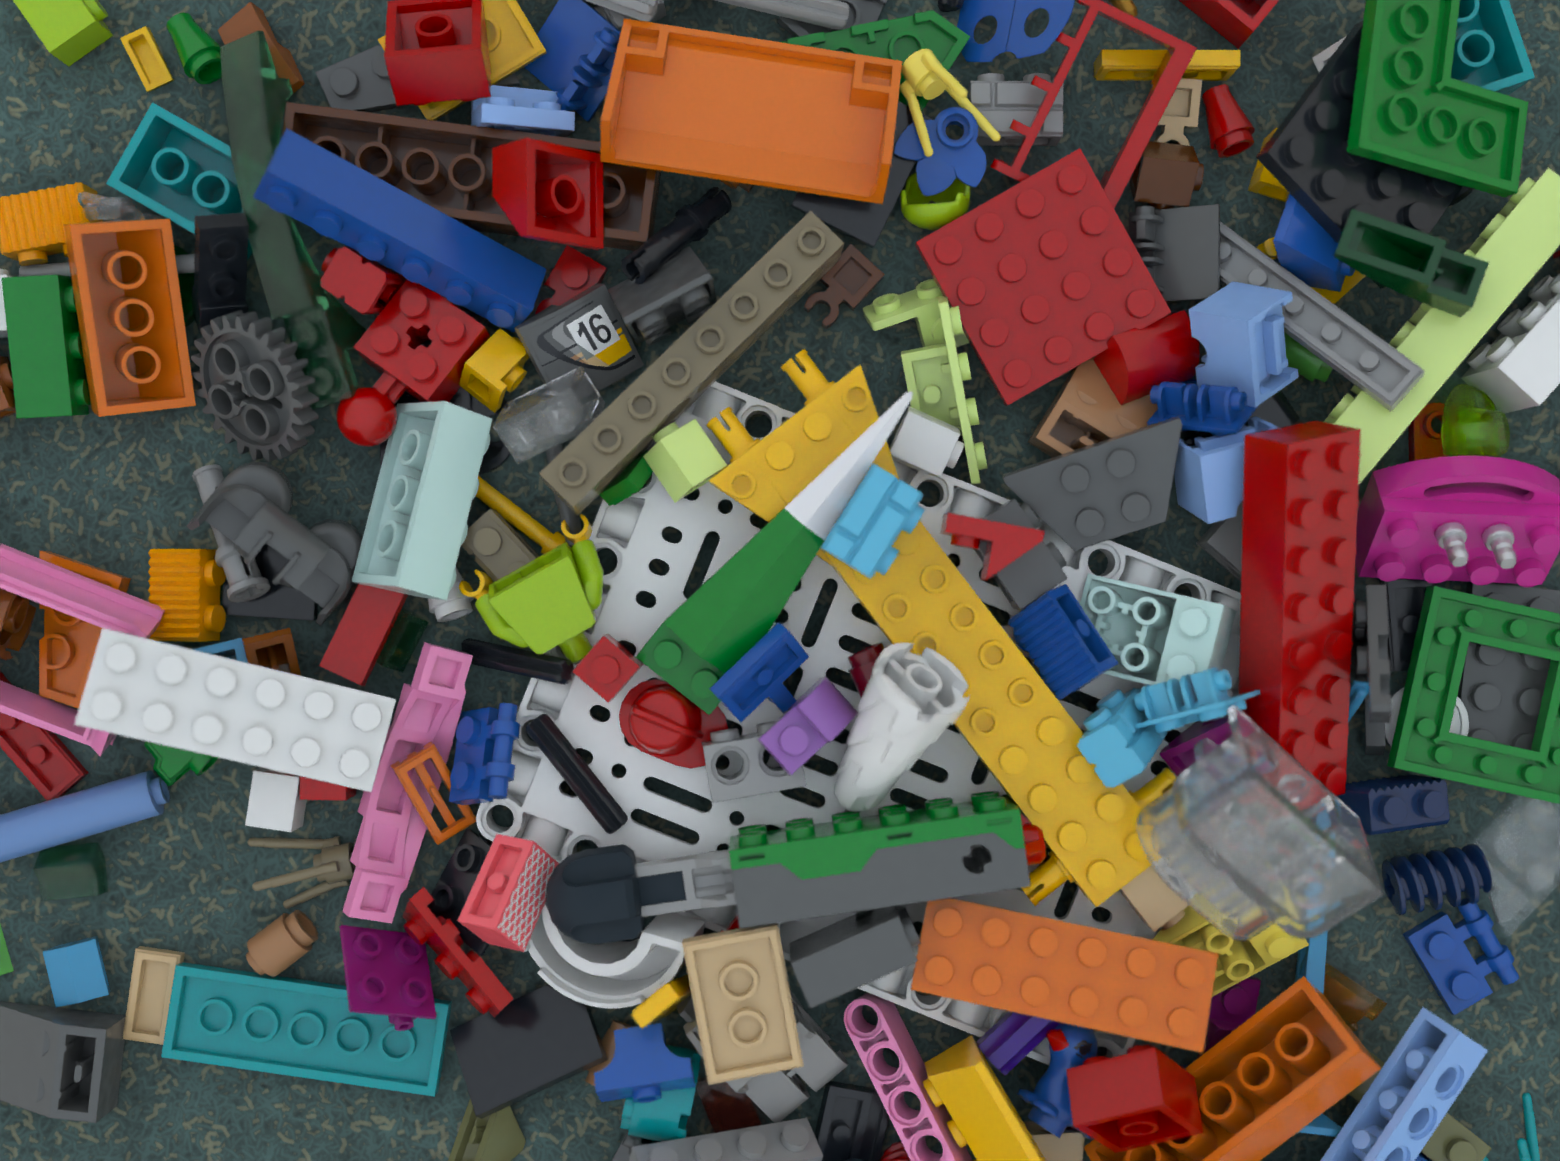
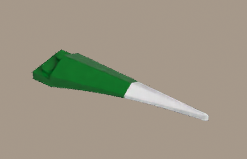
M906 392L784 509L674 610L640 650L636 658L710 715L721 702L710 688L769 632L910 403L913 392Z

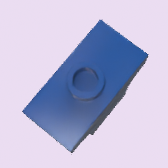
M662 1023L650 1024L642 1029L638 1026L614 1030V1057L606 1068L594 1073L595 1090L601 1102L633 1097L634 1103H648L661 1099V1092L696 1087L690 1057H679L669 1051Z

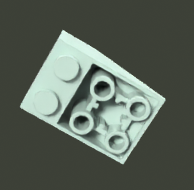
M1089 573L1080 606L1119 663L1104 674L1146 685H1155L1172 678H1177L1180 681L1183 675H1192L1212 667L1218 668L1219 671L1222 669L1236 615V610L1226 605Z

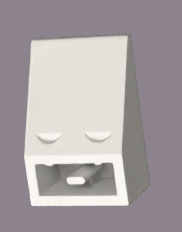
M1560 273L1553 278L1550 275L1542 278L1528 293V296L1532 299L1531 302L1522 311L1516 309L1511 312L1498 325L1497 329L1501 332L1500 336L1491 345L1488 342L1481 345L1467 360L1471 367L1461 378L1500 414L1540 406L1560 384Z

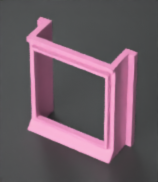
M0 544V588L101 628L149 639L158 628L165 612L160 606L7 545ZM0 680L1 713L91 746L99 756L103 754L109 745H113L117 734L74 725L78 710Z

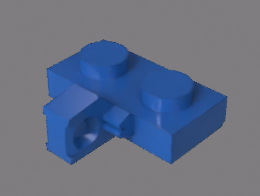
M778 622L710 690L740 722L746 719L766 698L773 702L784 714L797 700L783 685V682L809 658V655L794 636Z

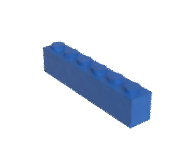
M286 129L253 195L254 198L267 204L273 210L313 228L317 233L359 252L363 257L398 272L407 280L419 283L444 296L451 303L463 306L488 319L493 325L503 327L513 333L515 332L514 328L523 323L533 311L547 270L289 129Z

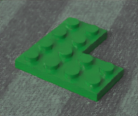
M1366 0L1347 152L1504 198L1518 193L1528 102L1451 78L1460 0Z

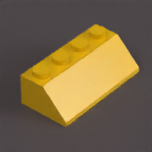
M972 1035L924 1063L928 1079L923 1081V1085L936 1107L942 1104L945 1105L953 1118L946 1122L951 1134L960 1148L967 1144L969 1145L976 1157L974 1161H1046Z

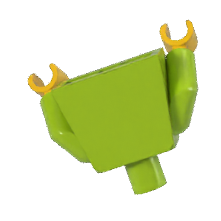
M580 514L584 527L578 534L569 533V527L565 520L561 523L563 534L570 542L574 543L572 548L565 542L495 582L487 573L474 570L475 575L480 579V586L476 591H473L467 581L461 580L459 583L460 592L465 596L477 599L475 607L494 636L520 648L530 647L538 655L559 646L565 657L571 660L572 663L582 660L593 648L583 631L596 623L594 610L602 603L604 572L594 542L588 540L592 534V526L585 515Z

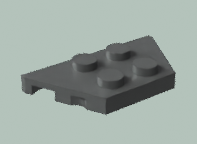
M1179 416L1005 473L1003 478L1005 484L1076 551L1166 522L1182 423Z

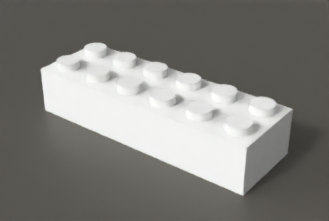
M102 628L74 725L372 792L396 699Z

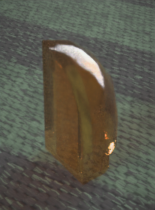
M1326 962L1323 995L1349 1028L1355 1032L1358 1030L1357 1022L1366 1016L1373 1021L1387 1003Z

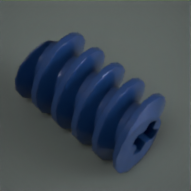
M1467 844L1462 850L1457 847H1449L1444 850V853L1435 849L1429 851L1426 856L1416 852L1409 855L1408 859L1405 856L1397 855L1391 858L1390 862L1386 859L1382 864L1384 889L1396 914L1399 916L1406 913V901H1410L1411 906L1417 913L1424 910V898H1428L1433 909H1441L1443 906V895L1446 896L1451 906L1458 907L1461 904V892L1464 893L1469 903L1476 904L1479 902V889L1489 893L1492 887L1491 871L1483 851L1475 844Z

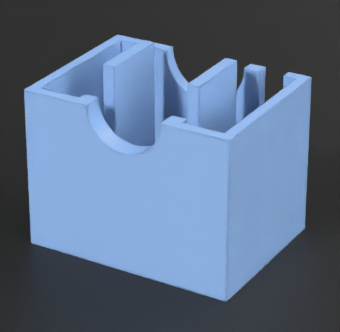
M1233 281L1189 309L1191 335L1203 344L1207 354L1201 357V361L1205 364H1199L1195 367L1198 388L1202 384H1209L1210 386H1236L1239 392L1246 393L1247 406L1256 408L1299 377L1298 369L1287 367L1288 359H1286L1284 335L1285 320L1282 306L1292 301V292Z
M1255 416L1249 418L1248 426L1243 425L1237 434L1211 436L1208 438L1196 437L1194 438L1195 445L1192 446L1185 445L1184 440L1180 438L1174 470L1178 505L1207 524L1236 517L1238 506L1243 501L1244 435L1279 427Z

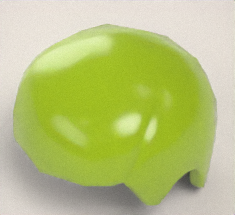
M916 173L907 178L905 190L901 191V212L908 222L918 228L936 231L968 212L970 206V187L956 178L952 185L944 192L926 197L922 195L917 184Z

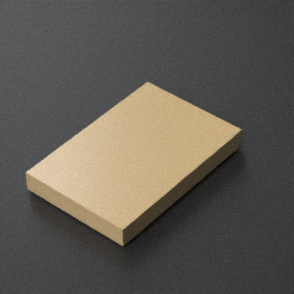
M778 923L738 928L682 939L708 1085L804 1067Z

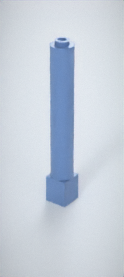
M148 770L1 814L0 863L161 815L164 812V804L170 801L167 784L161 777L156 778L155 774Z

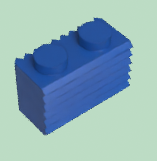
M1067 584L1048 591L1008 620V625L1013 628V636L1017 645L1023 651L1029 653V657L1034 660V665L1039 668V676L1051 692H1055V697L1059 700L1078 691L1119 664Z

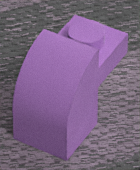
M825 676L797 699L788 709V712L757 740L786 773L792 775L826 743L831 742L853 720L858 712Z

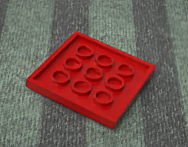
M1080 148L915 243L917 250L943 296L948 297L949 307L959 306L963 332L1005 407L1108 349L1106 343L1113 335L1135 327L1142 330L1172 313Z

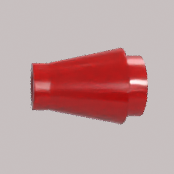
M1222 84L1207 90L1202 95L1206 110L1210 148L1217 150L1220 158L1231 157L1249 149L1254 144L1252 134L1255 128L1232 96L1229 86Z

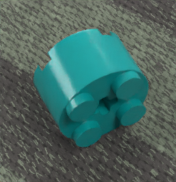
M666 1044L669 1051L679 1057H690L696 1086L701 1059L698 1051ZM696 1087L661 1092V1099L648 1103H634L633 1097L626 1098L620 1128L629 1130V1136L659 1142L685 1138L687 1120L691 1114Z

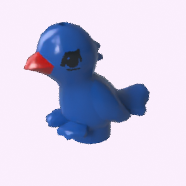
M1061 1023L1055 1029H1050L1046 1033L1051 1059L1048 1069L1037 1082L1034 1091L1020 1089L1017 1093L1022 1100L1034 1105L1027 1117L1058 1138L1061 1137L1067 1126L1077 1129L1073 1126L1066 1069L1083 1065L1084 1060L1096 1057L1098 1052V1042L1092 1029L1067 1023ZM1080 1131L1083 1137L1088 1138L1090 1140L1092 1139L1090 1136Z

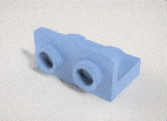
M491 85V97L478 98L471 102V125L567 137L575 131V112L561 111V104L556 103L559 99L556 95L557 91Z

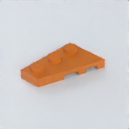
M39 550V559L127 593L131 578L56 553ZM39 603V609H44V637L39 640V696L79 709L102 628Z

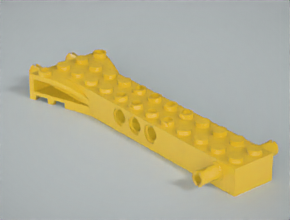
M805 349L795 355V360L805 373H802L793 359L790 358L782 365L781 369L787 373L807 399L804 403L805 407L762 440L759 438L754 440L732 412L731 407H727L720 412V416L731 429L730 431L724 428L716 416L713 417L706 426L708 429H711L732 458L729 460L731 464L711 478L709 483L769 523L879 419L861 364L838 382L831 381L829 383ZM886 440L873 463L899 479ZM920 520L910 534L901 530L892 545L899 550L898 555L885 575L876 571L872 579L865 577L820 548L816 556L834 568L892 645L896 643H914L910 653L920 656L926 647L930 648L953 663L966 680L968 688L963 694V698L969 696V700L953 725L1009 798L1020 809V812L1033 825L1038 826L1042 830L1045 844L1050 850L1048 853L1050 858L1029 873L1031 886L1021 888L1035 907L1067 880L1070 883L1075 882L1085 897L1095 907H1098L1172 850L1153 825L1152 821L1154 819L1152 815L1179 794L1185 792L1180 782L1177 783L1175 775L1165 767L1161 773L1135 793L1131 790L1127 791L1122 783L1114 788L1104 785L1094 771L1095 763L1089 764L1077 747L1083 732Z

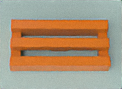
M429 742L423 746L424 749L417 753L414 751L407 755L408 758L404 761H397L390 766L432 839L439 845L475 823L476 817L469 805L456 804L463 817L455 821L423 765V762L430 758L450 793L451 773L436 746ZM413 768L447 825L441 831L407 774Z

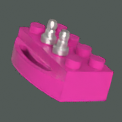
M1447 456L1401 463L1373 471L1357 512L1355 566L1358 577L1379 578L1386 582L1398 579H1418L1433 584L1444 581L1472 582L1475 585L1514 583L1522 587H1534L1543 584L1560 551V479L1544 469L1512 459L1490 456Z

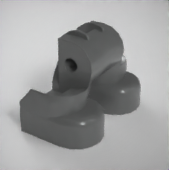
M254 461L238 466L222 481L186 527L193 530L199 527L204 520L233 541L235 548L243 556V562L246 564L254 558L265 543L289 559L273 578L272 583L274 585L281 584L289 588H295L320 605L323 609L318 614L316 623L322 626L355 584L351 581L363 535L354 525L337 519H326L316 522L308 529L288 514L293 505V489L289 479L279 468L269 463Z

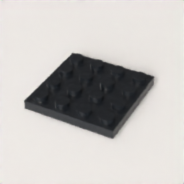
M1363 21L1355 24L1256 158L1337 243L1352 209L1429 234L1458 194L1462 185L1347 152ZM1374 281V282L1376 283V285H1377L1380 289L1386 287V286H1384V285H1382V284H1380V283Z

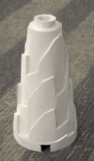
M896 643L885 648L874 663L873 674L858 705L860 712L847 738L848 748L836 772L839 776L834 785L835 795L845 809L852 812L865 811L881 803L903 772L909 771L930 743H935L949 724L953 725L964 710L969 700V696L963 698L968 684L954 664L934 650L926 647L920 656L910 653L914 643Z

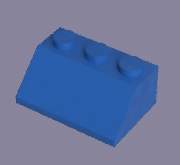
M1289 193L1273 240L1280 265L1309 287L1340 292L1345 276H1352L1355 270L1333 256L1338 243Z

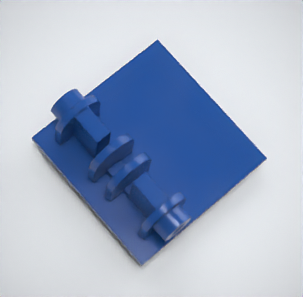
M559 0L537 34L547 53L526 65L525 68L551 91H557L556 95L559 99L556 103L561 104V111L573 112L575 110L589 122L606 98L621 31L586 1Z
M1193 379L1181 383L1163 381L1159 386L1154 385L1151 389L1150 401L1152 404H1157L1158 409L1147 421V426L1179 416L1182 423L1181 432L1194 430L1210 432L1215 436L1237 434L1257 407L1247 406L1246 393L1239 392L1236 386H1210L1209 384H1202L1198 388L1197 380Z

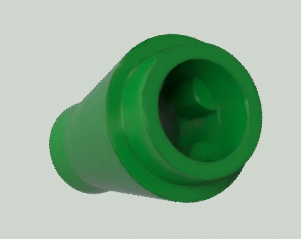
M179 13L169 19L166 28L172 36L185 74L189 78L195 79L199 84H209L220 79L228 69L226 51L193 20L190 14Z

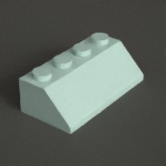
M446 401L397 404L396 407L397 425L387 442L351 582L421 598L447 601L449 591L456 580L455 566L460 547L465 541L468 532L467 519L471 503L479 488L478 475L483 455L487 452L490 445L489 431L492 418Z

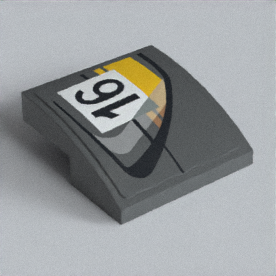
M596 283L562 305H551L514 328L551 400L558 409L588 397L644 366L605 284Z

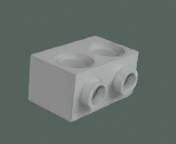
M777 721L756 725L758 733L739 736L738 728L711 732V741L702 742L712 803L806 786L803 765L792 775H788L781 766L769 767L763 762L765 748L757 739ZM726 751L737 752L743 760L741 769L736 774L730 776L723 775L716 769L718 757Z

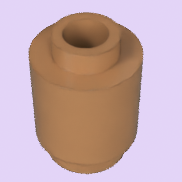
M295 910L291 914L283 913L247 941L249 951L246 953L247 961L258 974L264 975L266 973L271 977H276L312 949V943L319 937L317 929L312 921L300 910Z

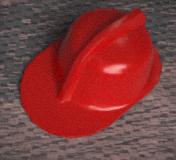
M657 679L641 682L632 688L622 701L619 713L621 731L631 745L651 756L686 768L706 766L702 742L711 741V732L728 729L726 717L718 705L708 715L668 682Z

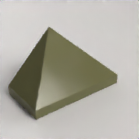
M470 1098L448 1161H511L523 1151L526 1140L511 1107L508 1106L481 1119L475 1115Z

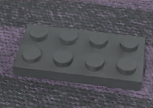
M1467 582L1466 593L1560 614V590L1495 583L1475 585L1472 582ZM1469 642L1457 695L1468 713L1469 730L1467 736L1531 750L1551 660Z

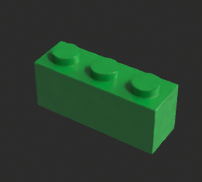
M71 276L2 277L16 419L89 415L88 405H91Z

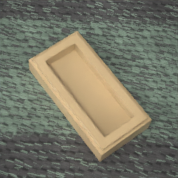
M143 946L135 949L123 1039L163 1045L175 967L177 964L184 962L185 952Z

